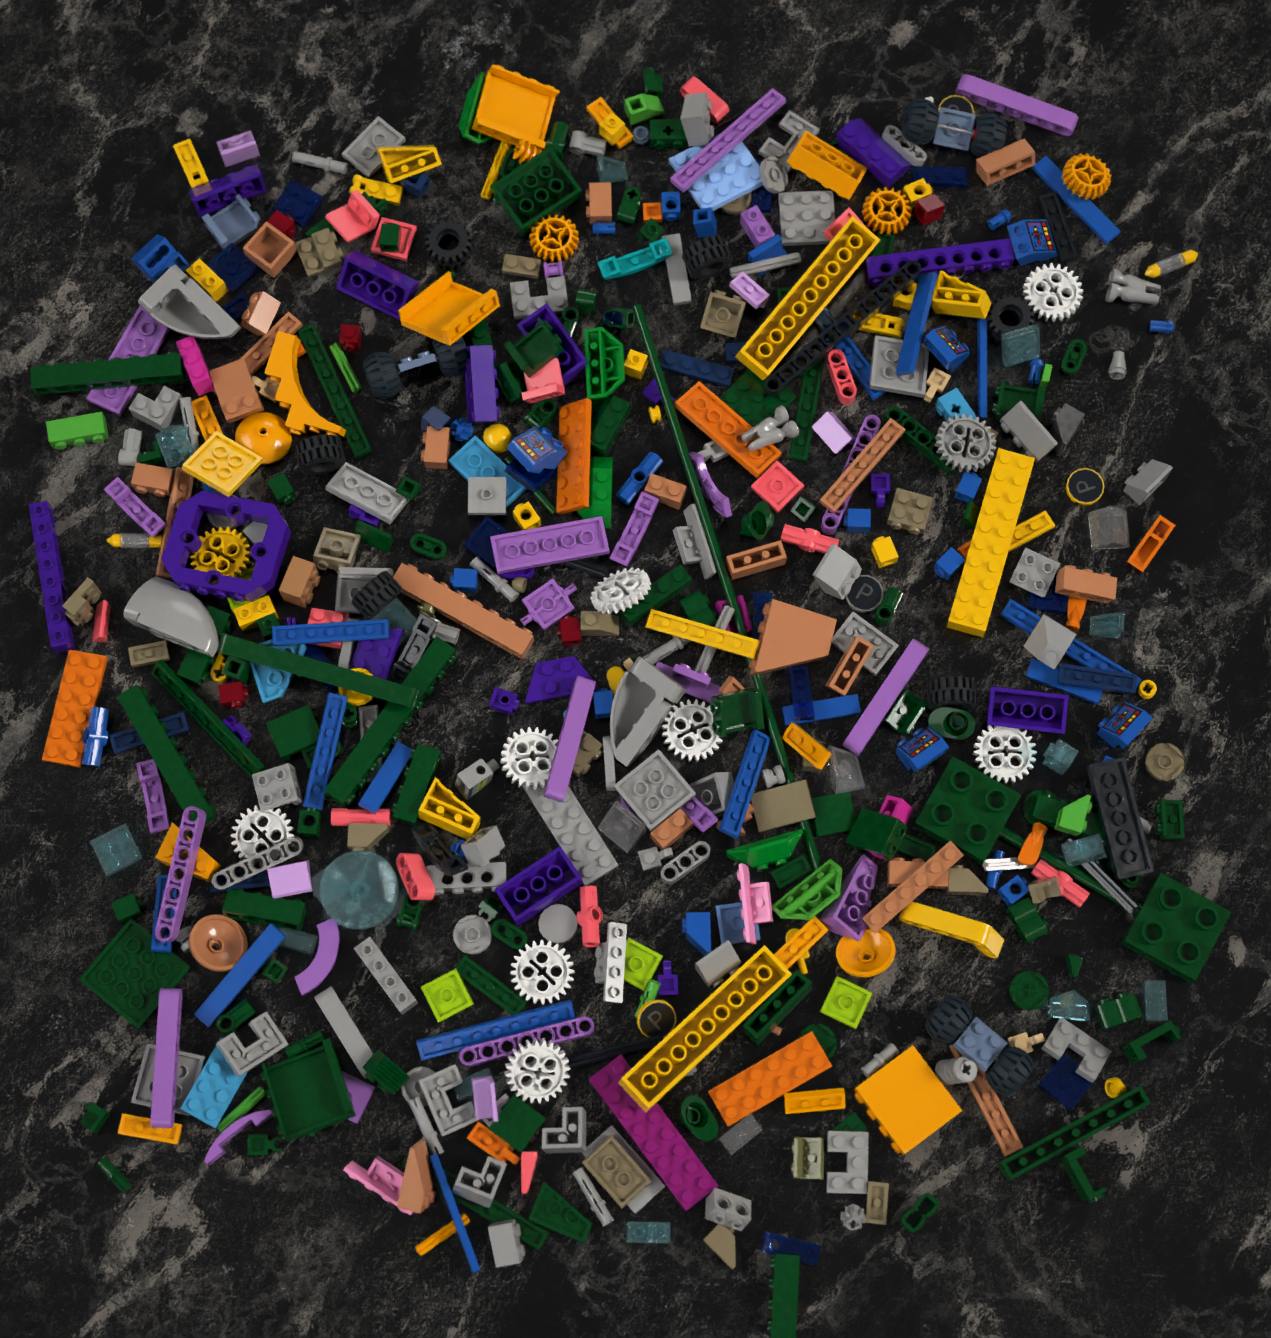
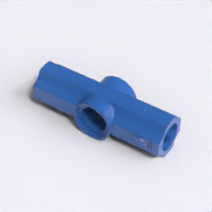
M649 452L617 492L616 496L624 504L630 505L641 489L646 487L651 473L654 474L663 463V460L657 454ZM643 476L644 480L637 481L635 477Z
M91 707L89 724L83 734L85 748L82 764L100 767L102 750L108 740L106 726L109 709Z

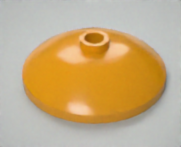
M260 412L246 417L239 424L235 434V441L262 457L261 464H271L279 461L288 453L292 443V433L285 426L286 422L281 417L272 413Z
M868 926L860 941L843 936L836 948V957L840 967L848 974L856 977H871L882 973L891 965L896 953L895 943L889 933L880 929L874 934Z

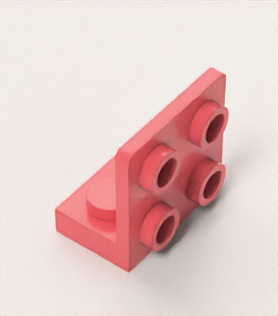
M358 190L351 192L348 204L326 214L325 218L346 242H350L374 230L380 215Z
M552 359L530 378L524 373L527 392L522 393L523 401L534 403L565 395L559 359Z

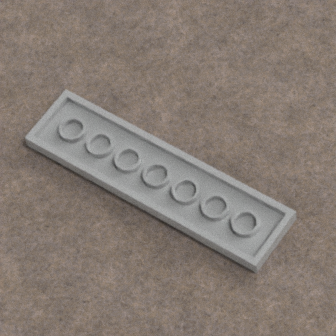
M542 745L536 746L538 751H545ZM524 747L516 748L519 753L526 752ZM529 756V758H531L532 761H535V759H533V756ZM545 764L538 765L541 770L548 769ZM519 766L520 771H528L527 766ZM546 782L544 788L538 784L536 790H534L533 785H530L527 790L526 784H522V787L557 843L582 877L584 886H588L618 867V863L569 786L564 801L558 802L543 797Z

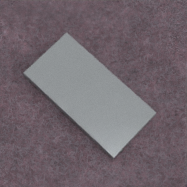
M347 462L337 471L325 489L390 525L409 501V499L396 493V488Z
M611 1125L582 1154L587 1158L611 1135L617 1140L652 1180L648 1186L627 1204L636 1214L665 1185Z

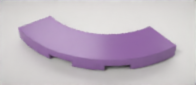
M695 452L689 453L696 476L701 483L700 489L705 498L712 501L714 504L713 508L726 518L732 516L729 498L723 495L713 483L707 471L703 455Z
M335 917L317 925L319 932L317 954L309 967L295 976L302 996L318 987L336 962L340 936Z

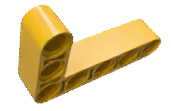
M910 902L902 909L898 918L906 924L972 943L982 954L994 959H998L1004 943V939L988 924L916 902Z

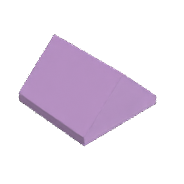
M251 130L217 142L225 167L260 156Z
M309 860L267 869L273 899L312 891Z

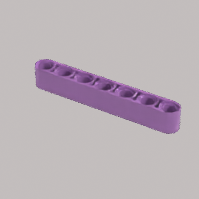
M968 74L962 75L955 91L958 96H962L971 102L1065 136L1073 134L1078 121V116L1073 112Z
M868 415L864 419L841 475L854 461L853 457L858 456L867 446L862 444L860 440L865 439L870 442L878 433L881 422L876 415ZM872 423V424H874L876 427H875V428H869V427L867 426V424ZM852 494L840 506L841 510L832 513L826 509L821 523L823 533L832 535L837 531ZM831 521L835 526L828 527L825 522Z
M912 639L844 741L843 747L857 756L861 754L883 721V718L928 653V647Z
M578 675L575 679L543 797L558 802L564 801L596 684L594 680Z
M197 807L186 808L182 816L155 929L156 938L162 942H173L179 935L206 821L205 812ZM196 811L198 817L195 821H192V813ZM189 831L193 832V837L191 840L187 839V834ZM185 850L188 851V858L186 860L182 857ZM182 869L184 876L182 879H179L178 872ZM178 889L179 896L175 899L173 897L174 890ZM173 908L175 914L170 919L168 912ZM166 928L170 930V935L167 938L164 937Z
M161 988L159 992L151 1107L152 1128H173L182 989Z
M580 1017L462 1049L459 1059L464 1066L473 1067L507 1058L508 1056H515L513 1049L520 1050L519 1044H522L523 1038L530 1037L533 1041L536 1038L538 1043H540L541 1035L544 1032L552 1034L551 1041L554 1045L580 1039L593 1033L594 1023L589 1017ZM588 1022L591 1028L589 1031L583 1032L579 1028L580 1024ZM563 1027L571 1029L569 1036L564 1037L560 1034ZM505 1042L513 1044V1049L510 1052L502 1050ZM486 1047H492L494 1053L490 1057H485L483 1050ZM472 1052L474 1059L471 1062H465L463 1058L465 1053Z

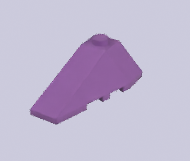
M865 855L859 858L842 882L840 896L825 907L819 918L822 924L831 932L855 941L861 940L867 928V924L862 918L868 913V908L872 904L870 896L871 890L875 886L878 868Z

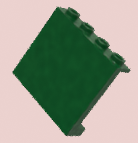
M330 1038L322 1041L324 1046L267 1067L265 1063H262L263 1071L260 1072L263 1082L268 1084L266 1094L269 1101H273L274 1106L271 1107L274 1118H278L279 1125H276L280 1137L284 1136L287 1142L356 1116L336 1050Z

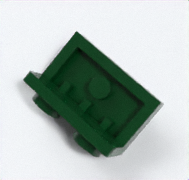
M903 689L883 718V721L897 733L908 734L915 728L918 718L925 713L928 703L920 701L907 689Z
M1159 799L1155 804V814L1158 815L1159 822L1156 823V833L1159 834V839L1183 840L1185 836L1182 800Z

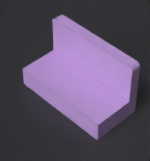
M741 272L729 285L755 309H758L760 306L762 308L766 306L770 295L744 272Z
M827 411L812 426L814 431L834 453H839L847 444H852L856 440L833 412Z
M492 1076L472 1078L476 1120L493 1117L494 1122H497L496 1096Z

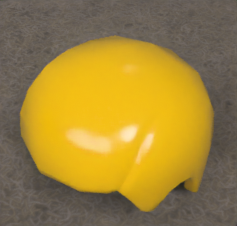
M499 423L493 424L486 428L483 433V441L493 453L501 454L508 450L507 446L512 441V436L506 426Z

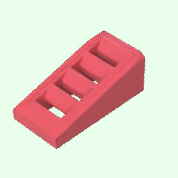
M538 1152L521 1153L522 1194H527L529 1191Z

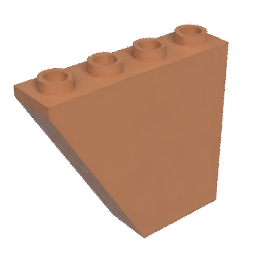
M775 599L764 605L762 611L764 619L758 627L760 635L757 640H759L754 659H751L749 663L750 675H759L821 660L829 655L837 619Z

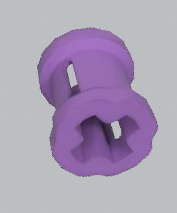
M562 260L556 263L543 262L545 278L555 275L563 276Z

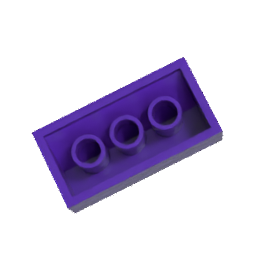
M861 118L849 121L837 132L836 141H838V146L855 161L867 167V171L887 189L913 166Z
M254 165L247 166L236 173H229L221 179H214L203 186H196L189 191L198 216L202 217L207 213L210 214L229 206L237 200V194L242 199L244 197L248 199L266 192L267 189L258 166Z
M353 251L345 257L336 289L400 320L398 310L415 297L419 282L358 251Z
M546 303L517 324L524 336L539 325L538 318L543 322L547 320L552 326V334L556 333L563 341L560 345L564 351L555 358L559 359L563 385L565 387L579 376L588 361Z
M492 345L469 346L466 348V352H468L470 359H467V370L465 371L468 423L495 422L500 415L499 406H496V399L498 398V388L495 387L497 370L493 365V361L496 360V352L492 350Z
M991 686L988 689L987 725L1065 734L1069 695Z
M560 846L494 890L516 925L520 926L582 885L583 880Z

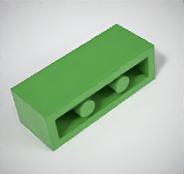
M102 412L46 422L48 440L53 449L61 450L67 446H83L85 443H100L105 439H109L106 418Z

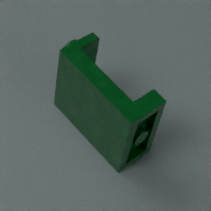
M540 318L537 319L539 325L516 344H513L510 340L504 344L518 366L529 378L564 351L560 345L563 341L556 333L552 334L553 328L548 321L543 322Z
M516 361L500 364L496 368L497 382L509 404L523 399L522 393L527 392L524 372Z
M1001 380L1000 385H996L994 396L997 397V402L993 403L991 412L995 414L994 421H1000L1018 402L1022 401L1038 421L1041 422L1046 387L1038 386V389L1035 390L1006 385L1005 380Z
M748 688L711 697L712 728L716 735L727 737V733L749 728L757 730L765 728L760 690Z
M309 704L266 723L283 762L289 760L290 755L317 743L320 727L316 720L319 719L315 708L311 710Z
M862 808L846 843L855 851L861 852L866 850L882 855L891 861L906 833L907 826L898 818Z
M1170 1020L1123 1046L1122 1049L1130 1063L1133 1065L1146 1058L1141 1046L1162 1034L1169 1044L1181 1039L1179 1035L1181 1031L1177 1024L1172 1023Z
M1081 1146L1059 1157V1160L1082 1202L1088 1200L1091 1203L1103 1198L1104 1195L1102 1193L1107 1191V1189L1102 1187L1093 1190L1077 1161V1158L1087 1153L1084 1147Z

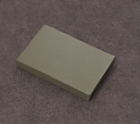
M806 779L752 794L751 802L760 833L816 818Z
M612 1135L581 1162L621 1209L652 1182Z

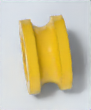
M656 405L655 408L649 407L652 423H655L656 420L662 421L659 406Z
M1151 680L1143 681L1138 688L1139 695L1144 699L1152 698L1157 690L1156 684ZM1145 685H1148V688H1152L1149 693L1143 691Z

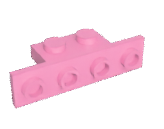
M739 864L737 877L741 883L739 897L743 903V909H741V917L745 923L743 936L747 943L756 944L754 924L773 922L769 882L750 884L749 866Z
M379 1156L375 1158L368 1171L354 1161H351L344 1168L343 1171L348 1173L349 1177L360 1181L367 1189L375 1191L385 1201L397 1206L404 1177L402 1171ZM398 1207V1209L403 1213H408L409 1215L413 1213L412 1211Z

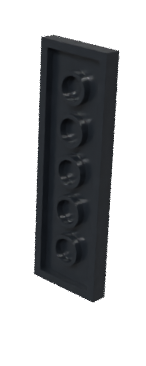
M1122 757L1087 765L1086 768L1115 880L1154 872L1125 758Z

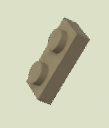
M505 254L502 274L538 279L541 259Z
M166 640L128 648L132 668L154 664L161 659L163 661L170 660Z
M868 1181L866 1223L886 1225L889 1183Z

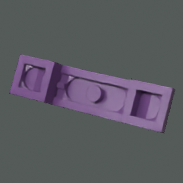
M118 477L104 488V491L152 538L166 526V523L157 514L152 512Z
M643 491L641 492L628 524L610 556L611 560L626 567L628 566L651 521L659 502L658 498Z
M153 759L136 763L139 780L142 784L150 833L154 834L169 830V814L159 769Z
M695 796L681 807L687 817L702 832L718 821L717 817L707 807H704Z
M258 1111L242 1117L231 1124L214 1141L206 1155L205 1163L208 1165L214 1163L226 1153L222 1145L252 1122L260 1127L273 1116L272 1111Z

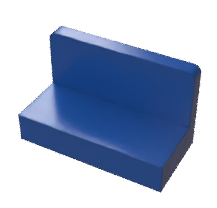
M777 234L748 253L747 261L754 263L788 255L782 247V238ZM771 270L759 272L757 274L759 277H761Z

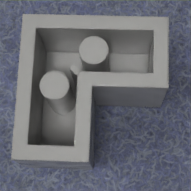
M707 92L685 95L681 122L689 147L708 145L711 142V137L714 136V128L710 126L709 114L712 111L711 99L709 100Z
M164 386L155 401L138 393L129 410L135 418L165 433L181 408L179 399L182 397L179 393Z
M563 1107L562 1128H542V1149L545 1153L586 1152V1111L583 1107Z
M488 1156L481 1174L462 1167L452 1193L490 1208L507 1163Z

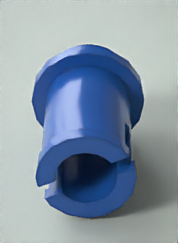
M1007 209L1000 210V213L987 220V223L991 230H995L1005 222L1009 223L1012 217Z
M596 221L592 225L593 234H596V236L599 234H615V222L599 223V221Z
M1151 320L1150 332L1172 333L1174 322H1170V320Z
M1032 359L1028 382L1033 383L1035 377V384H1039L1044 364L1040 359Z

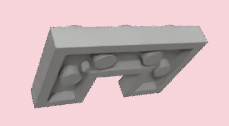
M790 110L779 123L781 129L792 135L786 145L783 146L769 137L759 150V154L764 158L772 156L778 158L781 166H785L788 173L792 167L787 161L805 130L814 136H817L819 133V128Z
M565 277L546 278L548 295L530 297L528 281L511 282L510 289L514 319L527 318L546 303L554 314H562L564 308L568 307Z
M855 612L850 614L835 633L831 642L832 645L843 653L853 636H859L874 645L862 666L874 676L879 673L899 646Z
M267 1011L249 1022L250 1027L259 1040L247 1048H244L234 1032L216 1043V1046L237 1077L245 1074L288 1045Z
M1062 1017L1057 1021L1041 1048L1057 1060L1061 1058L1067 1047L1081 1055L1083 1059L1075 1072L1091 1083L1096 1080L1112 1052Z
M456 1064L418 1080L442 1137L478 1121L476 1120L475 1109L471 1101L452 1109L446 1095V1090L463 1083Z
M827 1131V1151L847 1152L846 1172H826V1192L867 1194L868 1132Z

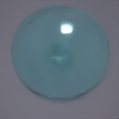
M352 851L339 856L327 867L320 883V898L327 914L339 925L354 930L369 929L385 921L393 912L399 897V882L394 869L384 858L369 851Z

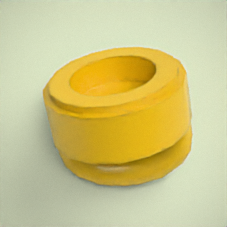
M1113 1077L1105 1081L1104 1088L1109 1097L1117 1098L1127 1092L1126 1086L1119 1078Z

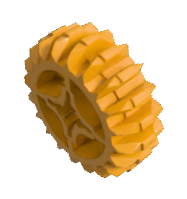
M1081 153L1078 156L1074 155L1066 162L1063 168V185H1067V190H1071L1072 195L1077 194L1078 199L1084 197L1086 201L1088 198L1091 200L1099 198L1107 191L1110 185V169L1105 168L1106 163H1101V158L1095 159V155L1092 157L1088 153L1085 155Z
M887 187L883 191L878 188L876 193L872 191L870 196L866 197L863 203L864 210L862 211L864 222H868V228L873 227V232L879 230L880 234L886 232L887 235H890L891 231L894 234L898 230L902 231L904 226L908 225L912 211L910 200H906V194L900 196V190L894 192V188H891L888 191ZM874 205L877 206V215L874 214L872 209ZM898 207L901 211V216L899 218L896 216L897 213L895 212L896 208Z
M555 214L554 218L548 215L546 220L543 218L541 223L537 222L536 226L532 227L530 246L533 247V252L537 253L539 258L544 256L545 262L548 258L551 259L552 263L554 259L559 261L562 257L567 260L568 254L573 256V250L577 249L579 234L575 230V224H571L570 219L565 221L564 215L561 218H558L557 214ZM546 231L547 235L543 237L544 239L542 241H540L539 239L541 235L543 234V232ZM569 236L568 242L562 246V241L565 240V237Z

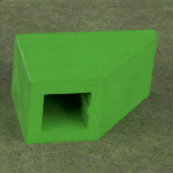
M639 94L624 99V110L631 125L664 114L658 96Z
M1086 795L1059 810L1054 829L1074 836L1084 832L1087 826L1086 814H1089L1092 807V802H1090L1091 796Z

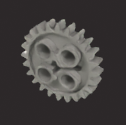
M962 413L960 418L957 414L954 415L953 419L949 417L939 427L938 434L935 437L938 440L935 446L940 447L937 453L943 454L940 460L946 459V466L950 463L953 464L952 470L956 466L959 467V472L963 468L966 469L967 473L970 472L971 468L974 472L978 470V467L983 469L985 464H989L990 459L994 456L993 452L996 450V447L993 446L996 440L992 439L995 433H989L991 426L985 427L986 421L980 423L979 417L975 420L972 419V414L968 418L965 417L964 413ZM967 429H969V435H968L967 441H966L967 448L965 449V452H964L965 454H964V458H963V457H962V452H963L964 446H965V441H964V439H965V437H966V435H967ZM955 431H959L961 435L956 434ZM973 435H977L980 439H976ZM951 447L957 448L958 452L954 451ZM970 451L975 452L977 456L972 455Z

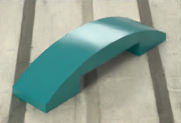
M663 238L654 243H649L647 248L619 258L613 256L597 263L603 278L613 279L649 268L667 259L673 253L667 238Z

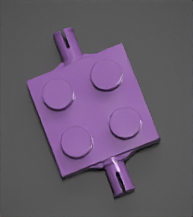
M551 579L523 598L522 602L529 613L520 619L523 626L534 620L545 631L560 621V619L572 613L575 607L569 601L568 595L577 590L576 586L572 583L563 589L558 586L554 579Z

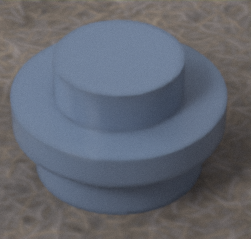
M639 126L632 132L633 140L637 144H645L650 139V132L644 126Z

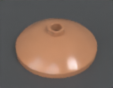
M209 915L200 919L192 928L189 936V946L194 958L202 966L213 971L223 972L231 970L248 949L247 937L242 927L233 919L223 915Z

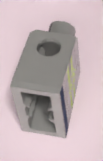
M493 758L487 763L483 759H479L457 774L455 787L468 800L492 781L493 772L499 768L498 763Z

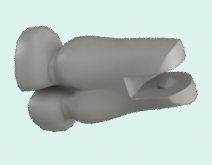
M1115 268L1111 270L1106 302L1111 303L1117 296H1121V299L1127 302L1158 304L1159 296L1151 293H1159L1161 285L1144 281L1130 274L1123 275Z
M779 406L775 409L774 418H765L758 425L742 434L741 438L744 442H748L755 437L758 438L748 446V449L753 452L764 446L778 443L784 437L794 438L799 435V429L794 421L788 422L789 415L786 408Z

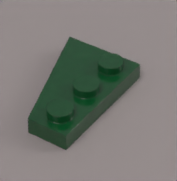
M543 1182L528 1220L585 1243L592 1223L548 1184Z

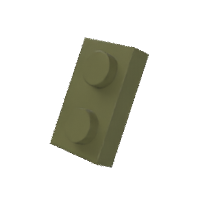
M794 1137V1142L792 1143L794 1162L791 1166L793 1177L797 1179L824 1180V1138Z

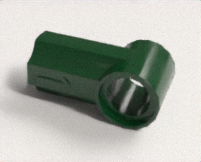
M561 121L554 122L550 138L546 141L544 150L551 147L559 159H563L569 125Z
M579 288L575 305H578V311L581 312L583 317H589L595 311L597 292Z
M568 306L564 308L560 322L571 338L579 323V312L577 308ZM569 314L575 315V318L569 320L566 318V316Z
M888 587L874 617L877 625L883 627L891 622L903 596L899 589ZM880 613H886L888 618H882Z
M244 999L227 1014L217 1019V1028L222 1034L230 1035L256 1012L247 1000ZM230 1020L232 1022L229 1029H222L224 1021Z

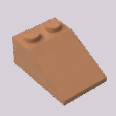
M244 358L209 371L219 403L229 424L264 411Z
M423 1139L410 1148L397 1204L399 1208L419 1214L428 1208L431 1203H434L436 1198V1191H434L435 1180L426 1142Z

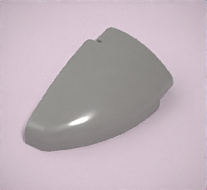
M177 265L170 267L138 300V303L159 323L183 335L202 339H225L233 337L241 329Z
M158 576L148 580L133 594L124 609L123 615L126 620L159 638L214 657L218 649L219 639L217 630L208 610L191 592L180 590L179 586L172 581Z
M640 656L620 680L611 708L610 734L613 752L616 759L626 767L631 766L661 730L662 725H665L664 719L670 718L668 716L669 712L674 713L672 707L674 705L677 706L676 704L687 691L680 683Z

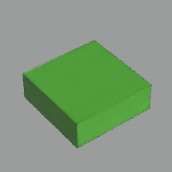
M1045 364L1039 386L1047 388L1052 365Z

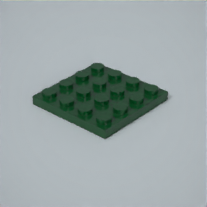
M130 918L79 978V981L140 1030L158 1009L160 989L175 988L192 967L172 951L171 953L151 952L152 935Z

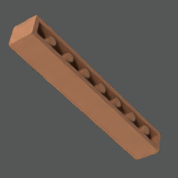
M403 563L400 565L393 578L402 587L401 592L421 604L426 602L436 608L437 613L523 660L534 642V636L530 630L515 626L516 623L508 618L504 620L499 617L496 611L492 609L488 611L483 608L480 602L476 600L470 601L462 592L450 590V586L443 582L439 584L434 581L431 575L427 573L421 574L415 566Z

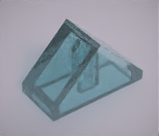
M600 155L597 156V171L600 183H613L628 179L625 162Z
M1117 612L1091 616L1089 635L1119 638L1124 631L1125 613Z
M1074 990L1059 994L1049 999V1017L1089 1021V1002Z

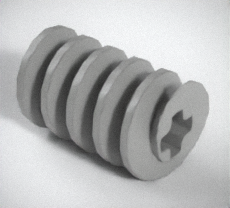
M966 1057L940 1060L935 1067V1075L944 1085L971 1082L977 1074L976 1063Z

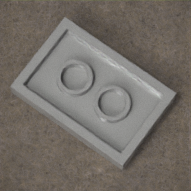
M378 116L345 149L342 157L370 178L382 166L376 147L401 146L406 140L403 135Z

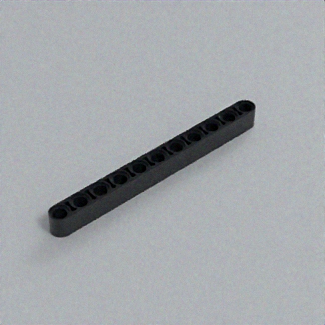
M915 260L907 262L771 374L765 381V394L768 397L778 396L828 355L830 351L834 350L919 279L921 272L920 263ZM914 269L917 273L911 274L908 270ZM899 280V281H901L903 284H902V285H896V284L894 283V281ZM887 292L889 296L883 297L880 293ZM872 303L875 307L868 308L866 304ZM859 315L861 319L855 320L852 316ZM845 326L847 331H840L838 327ZM829 337L833 339V342L827 343L824 339ZM817 349L820 353L815 355L810 350ZM804 361L805 365L799 366L796 362ZM789 372L792 376L786 378L782 374ZM775 384L777 385V388L770 389L768 385Z

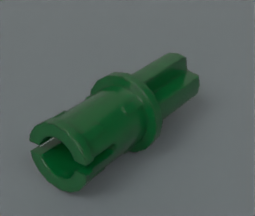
M317 1031L305 1038L301 1037L299 1041L284 1047L290 1059L304 1051L308 1052V1049L322 1043L324 1036L321 1031Z
M107 1156L99 1161L97 1166L106 1174L108 1181H112L122 1193L130 1190L132 1184L123 1176L120 1168L117 1169Z

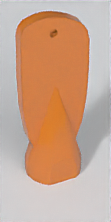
M1068 597V621L1065 627L1069 630L1079 631V622L1085 610L1086 599Z
M1039 822L1034 823L1032 832L1025 840L1017 860L1019 863L1029 866L1036 863L1042 849L1043 836L1048 829L1047 826Z

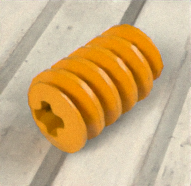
M521 139L514 149L512 159L516 160L519 157L518 162L520 164L524 161L526 163L540 154L542 150L530 144L529 141Z

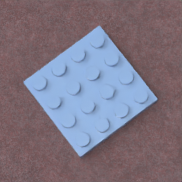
M720 134L711 137V142ZM740 142L687 190L700 209L711 207L714 211L763 186L759 172L760 166L744 143ZM707 145L693 146L669 158L670 165L675 172L679 171Z

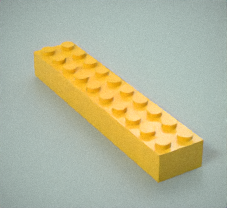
M852 216L735 357L760 379L764 380L879 243L880 239Z
M998 448L947 628L984 637L1035 458Z
M764 945L627 1072L618 1083L646 1113L766 1001L792 973Z

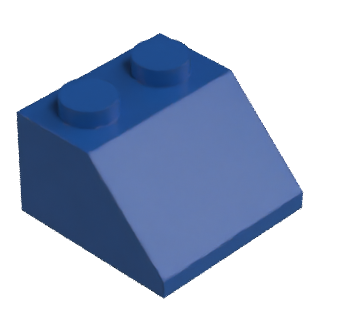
M710 912L686 913V918H682V933H686V939L706 956L711 953Z

